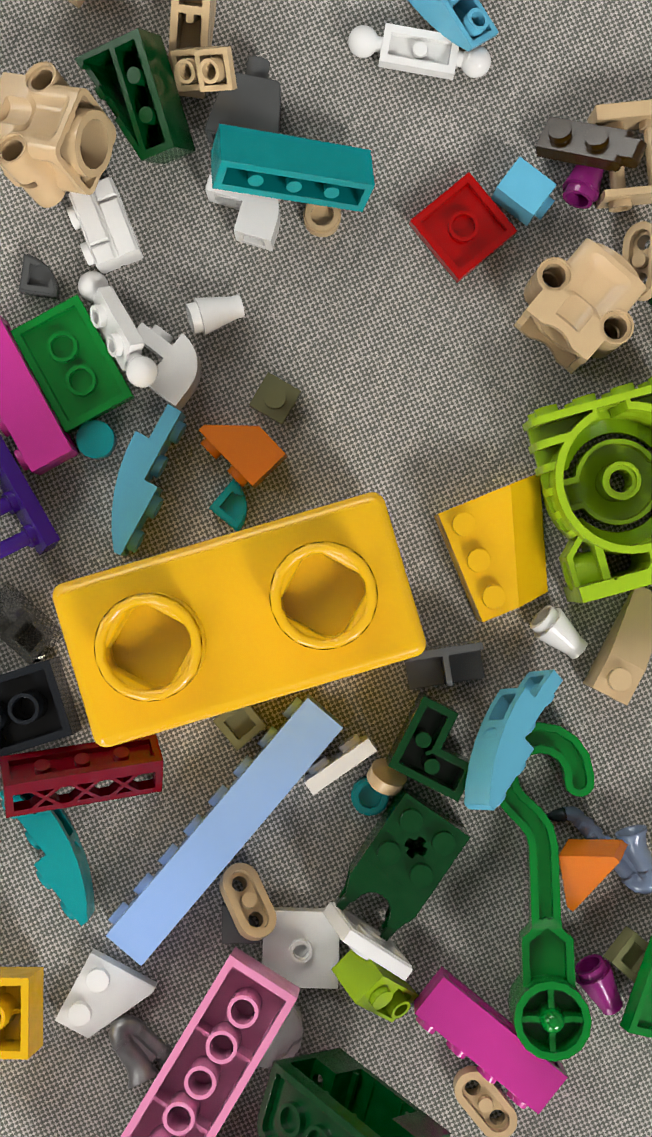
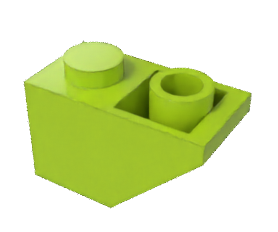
M352 949L331 969L356 1005L390 1022L405 1015L410 1009L411 1003L419 996L406 981L371 959L366 960L360 957Z

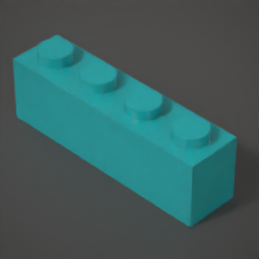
M219 123L211 149L212 189L363 212L375 187L371 150Z

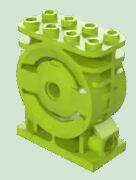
M652 377L647 382L637 385V389H635L633 383L610 389V392L602 394L601 399H597L595 393L575 398L571 403L564 405L565 409L559 410L557 404L534 410V413L527 415L528 421L522 424L524 433L527 432L531 446L528 447L530 455L533 454L537 468L534 470L536 477H540L542 497L546 511L556 528L569 540L559 556L566 586L563 588L567 602L587 603L652 585V515L633 529L622 532H610L598 529L582 518L577 519L573 511L581 509L594 521L614 526L629 524L644 517L652 509L651 453L640 444L631 440H605L584 452L575 465L572 477L563 479L564 471L569 469L570 463L577 451L595 437L606 434H622L641 441L648 448L652 447ZM613 472L619 473L624 478L625 485L621 492L613 490L610 486L609 479ZM581 547L583 552L575 554L578 548ZM629 554L631 559L629 568L610 574L605 555Z

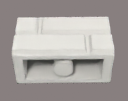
M112 177L99 180L94 193L91 195L73 192L68 194L73 206L67 207L66 210L74 229L78 230L81 228L86 242L81 243L80 246L89 266L95 264L101 274H105L144 258Z

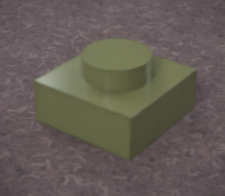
M268 372L249 406L283 426L300 397L301 391Z
M252 705L220 714L213 720L237 751L268 725Z
M625 926L603 957L635 983L648 943L634 930Z

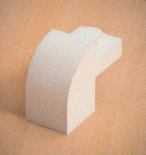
M209 174L205 188L208 201L239 210L234 226L236 241L273 251L280 227L278 199L212 189V175Z
M141 322L137 330L145 342L144 347L161 359L157 365V379L149 388L181 411L200 382L201 363L199 356L183 333L171 345L170 343L174 338L156 324L150 329Z

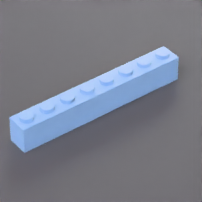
M309 694L303 700L296 697L282 713L287 719L277 730L271 726L257 743L262 749L253 759L247 755L232 772L237 778L229 788L222 784L208 801L212 808L203 818L196 814L183 830L187 837L179 847L172 843L159 858L158 862L162 864V867L157 873L152 876L147 872L133 889L138 895L129 906L123 901L109 917L108 920L112 923V926L106 937L139 965L142 966L343 729V723Z

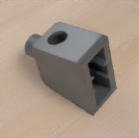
M259 56L248 57L245 74L235 72L237 89L218 92L205 127L208 143H214L219 123L277 134L281 133V84L276 80L267 79L270 62L267 59Z

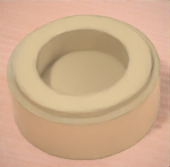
M307 203L303 211L304 225L312 235L328 237L334 234L340 226L341 209Z
M384 758L374 760L367 772V780L371 787L387 796L398 795L407 781V776L388 767Z

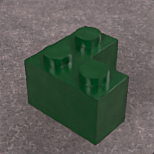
M419 692L386 757L388 767L459 802L465 790L470 759L443 746L459 713L454 708Z

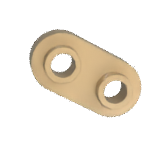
M641 221L632 225L626 232L623 240L622 257L631 264L642 282L647 277L645 283L647 289L637 300L646 301L652 298V223ZM650 240L649 247L645 249L646 242Z
M235 863L228 867L220 878L219 889L240 935L250 941L262 940L273 931L277 920L276 912L257 871L249 864ZM232 881H240L243 884V891H236L232 886ZM250 915H254L259 919V927H253L249 924L248 917Z
M471 1065L460 1069L453 1080V1089L459 1104L487 1137L511 1136L517 1127L518 1120L510 1100L496 1083L488 1082L477 1071V1066ZM470 1080L479 1082L474 1089H468L465 1086ZM492 1111H502V1115L500 1117H490Z

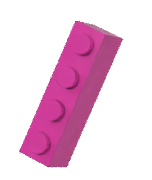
M0 316V429L6 437L12 436L18 449L14 450V454L21 467L25 471L30 469L32 473L42 475L80 453L70 434L64 431L10 332L12 329L9 323Z
M441 966L415 999L414 1011L417 1015L415 1019L419 1025L427 1032L434 1034L437 1031L447 1039V1047L459 1058L469 1057L478 1065L476 1067L477 1071L488 1082L495 1084L498 1081L508 1089L507 1095L520 1108L525 1109L529 1106L539 1115L568 1078L561 1062L540 1059L527 1051L517 1037L514 1024L444 967Z

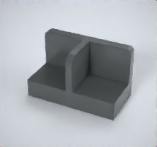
M476 639L426 647L421 655L404 660L408 689L412 690L443 684L453 686V683L485 678L481 650L484 649L483 642Z

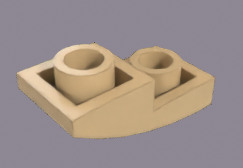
M231 46L192 47L170 51L178 92L198 90L200 92L237 89Z

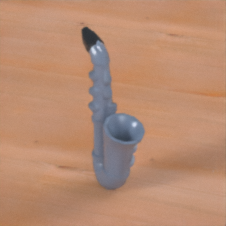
M575 806L561 807L546 814L549 820L565 822L568 820L572 822L585 839H612L608 834L605 836L603 830L594 824V820L586 816L583 811ZM632 825L622 828L615 833V837L618 840H623L628 846L614 871L621 878V882L634 893L646 895L652 893V853L646 839L648 828L646 825Z

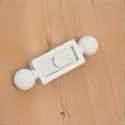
M386 23L383 37L377 36L375 30L370 26L360 25L351 31L348 38L349 49L355 56L367 58L373 55L374 52L380 53L378 67L453 80L456 67H461L468 77L479 78L484 76L491 66V56L486 48L478 46L469 52L466 50L460 51L459 46L452 43L440 32Z
M88 271L84 273L78 281V290L85 300L94 302V305L90 308L91 321L94 327L99 328L109 354L116 358L122 371H126L127 378L131 384L140 388L151 386L158 376L157 366L152 359L141 355L145 342L112 286H109L106 277L100 272Z

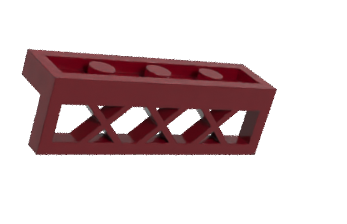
M156 734L112 747H102L96 742L0 756V772L6 818L161 792L164 760ZM153 772L152 779L137 782L133 780L140 774ZM100 781H114L107 787H95ZM62 787H74L70 793L60 795L55 793ZM34 794L29 800L13 802V795Z

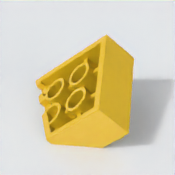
M536 474L434 516L477 621H488L517 609L548 592L539 476L536 477Z

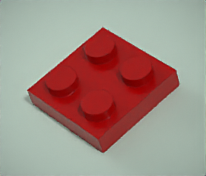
M470 172L409 222V226L456 283L506 244L518 232Z

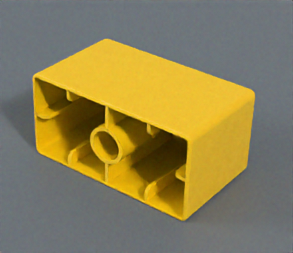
M368 492L58 584L52 593L54 606L95 742L102 747H112L417 657L426 648V638L384 498L376 492Z

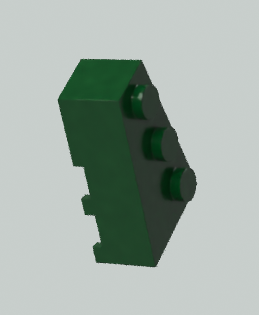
M136 28L74 58L80 69L86 71L96 86L94 90L100 99L106 101L116 116L115 122L141 161L166 164L196 151L161 35Z

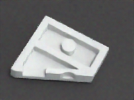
M93 948L55 1021L86 1038H90L151 995L158 982Z

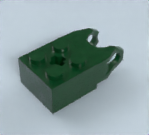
M404 786L401 792L393 798L349 864L346 882L335 900V906L343 911L350 903L356 901L363 894L378 893L388 901L389 906L379 932L381 933L380 937L388 941L399 928L417 916L471 838L464 826ZM419 836L422 837L420 839L422 844L419 847L409 848L407 843L409 838L416 840Z

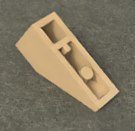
M171 0L168 60L173 76L174 71L170 51L181 48L212 46L217 0ZM200 90L178 92L179 96L205 99L206 92H200Z
M641 587L630 591L583 681V684L624 705H628L646 671L652 654L651 590Z

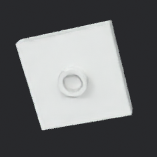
M329 902L323 914L342 942L349 945L360 957L366 960L371 959L406 981L413 970L412 965L391 939L385 941L380 937L381 933L379 930L346 909L342 911L335 906V902Z
M274 907L277 917L276 925L273 931L263 939L262 964L299 988L338 989V978L331 969L339 962V936L324 916L323 911L325 908Z

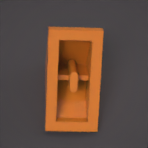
M615 839L567 840L559 854V862L566 905L572 912L620 863L628 846L627 843L623 840Z

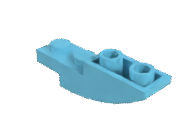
M408 0L432 27L452 43L468 52L499 33L479 0Z
M167 404L149 438L135 431L118 472L112 504L111 532L114 552L120 556H127L129 551L134 553L137 551L145 536V532L141 531L148 517L154 519L164 501L163 498L159 497L163 490L151 484L150 481L153 476L156 478L160 477L169 459L164 455L171 443L177 444L180 441L187 427V424L183 422L186 416L182 411Z
M554 669L528 672L518 688L500 689L481 723L472 749L465 783L464 805L468 809L494 811L504 801L506 792L516 776L524 770L526 761L534 750L525 737L534 730L536 720L544 708L553 701L554 693L563 681Z

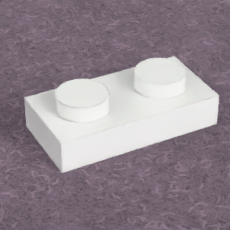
M367 733L361 738L357 734L352 735L338 746L341 750L329 760L324 755L308 769L309 773L304 778V783L312 795L377 752L375 744Z

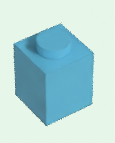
M519 157L498 184L491 199L524 225L528 226L534 216L541 220L553 205L555 200L550 195L557 184L523 158Z

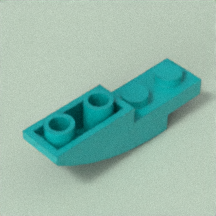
M2 790L0 792V797L3 799L1 801V804L3 809L5 810L4 792ZM32 793L13 795V802L29 800L34 795ZM61 808L11 817L18 819L26 829L25 836L29 843L35 849H42L45 853L34 864L39 881L45 888L54 890L61 899L60 906L67 917L71 920L76 919L83 926L95 911L94 889L85 851L67 814Z

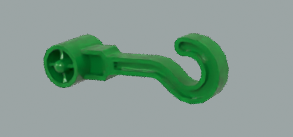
M536 722L534 730L525 737L534 748L531 755L543 753L554 758L560 766L562 785L571 795L583 797L591 793L594 788V771L590 754L578 737L561 726ZM516 776L500 806L525 834L527 843L529 922L519 931L520 974L510 987L508 1005L517 1037L525 1049L540 1059L559 1061L569 1059L582 1050L590 1037L592 1020L589 1007L575 985L574 938L568 930L562 927L559 848L554 825L542 808L525 794L520 787L518 776Z

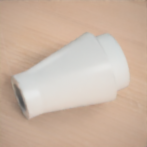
M239 294L227 297L194 298V302L186 304L187 317L193 334L202 332L205 336L236 319L245 317L243 303Z
M547 605L535 615L530 623V628L534 631V637L565 653L571 659L579 657L587 647V642L580 636L561 608L555 609L553 606Z

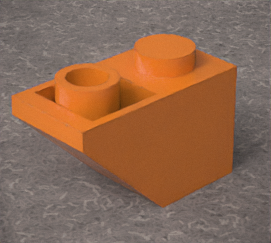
M203 425L199 429V432L205 437L200 444L215 459L222 455L232 465L227 472L242 487L249 483L255 489L287 458L286 453L260 426Z

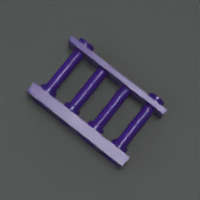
M0 435V488L3 491L2 498L0 499V516L8 512L12 515L16 514L23 526L21 527V532L0 542V559L26 546L30 548L35 547L40 556L52 550L60 541V538Z

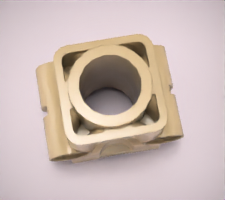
M43 61L34 64L25 75L3 72L0 78V167L4 175L14 186L22 187L43 208L57 205L64 197L65 191L85 195L93 194L102 173L110 162L113 145L116 140V128L86 88L69 86L50 62Z
M586 238L567 261L560 257H551L539 265L524 288V298L529 306L513 326L527 338L545 344L552 352L556 362L572 374L580 365L587 362L590 357L599 359L606 357L631 338L634 332V322L628 311L647 288L640 280L635 269L625 258L613 249Z

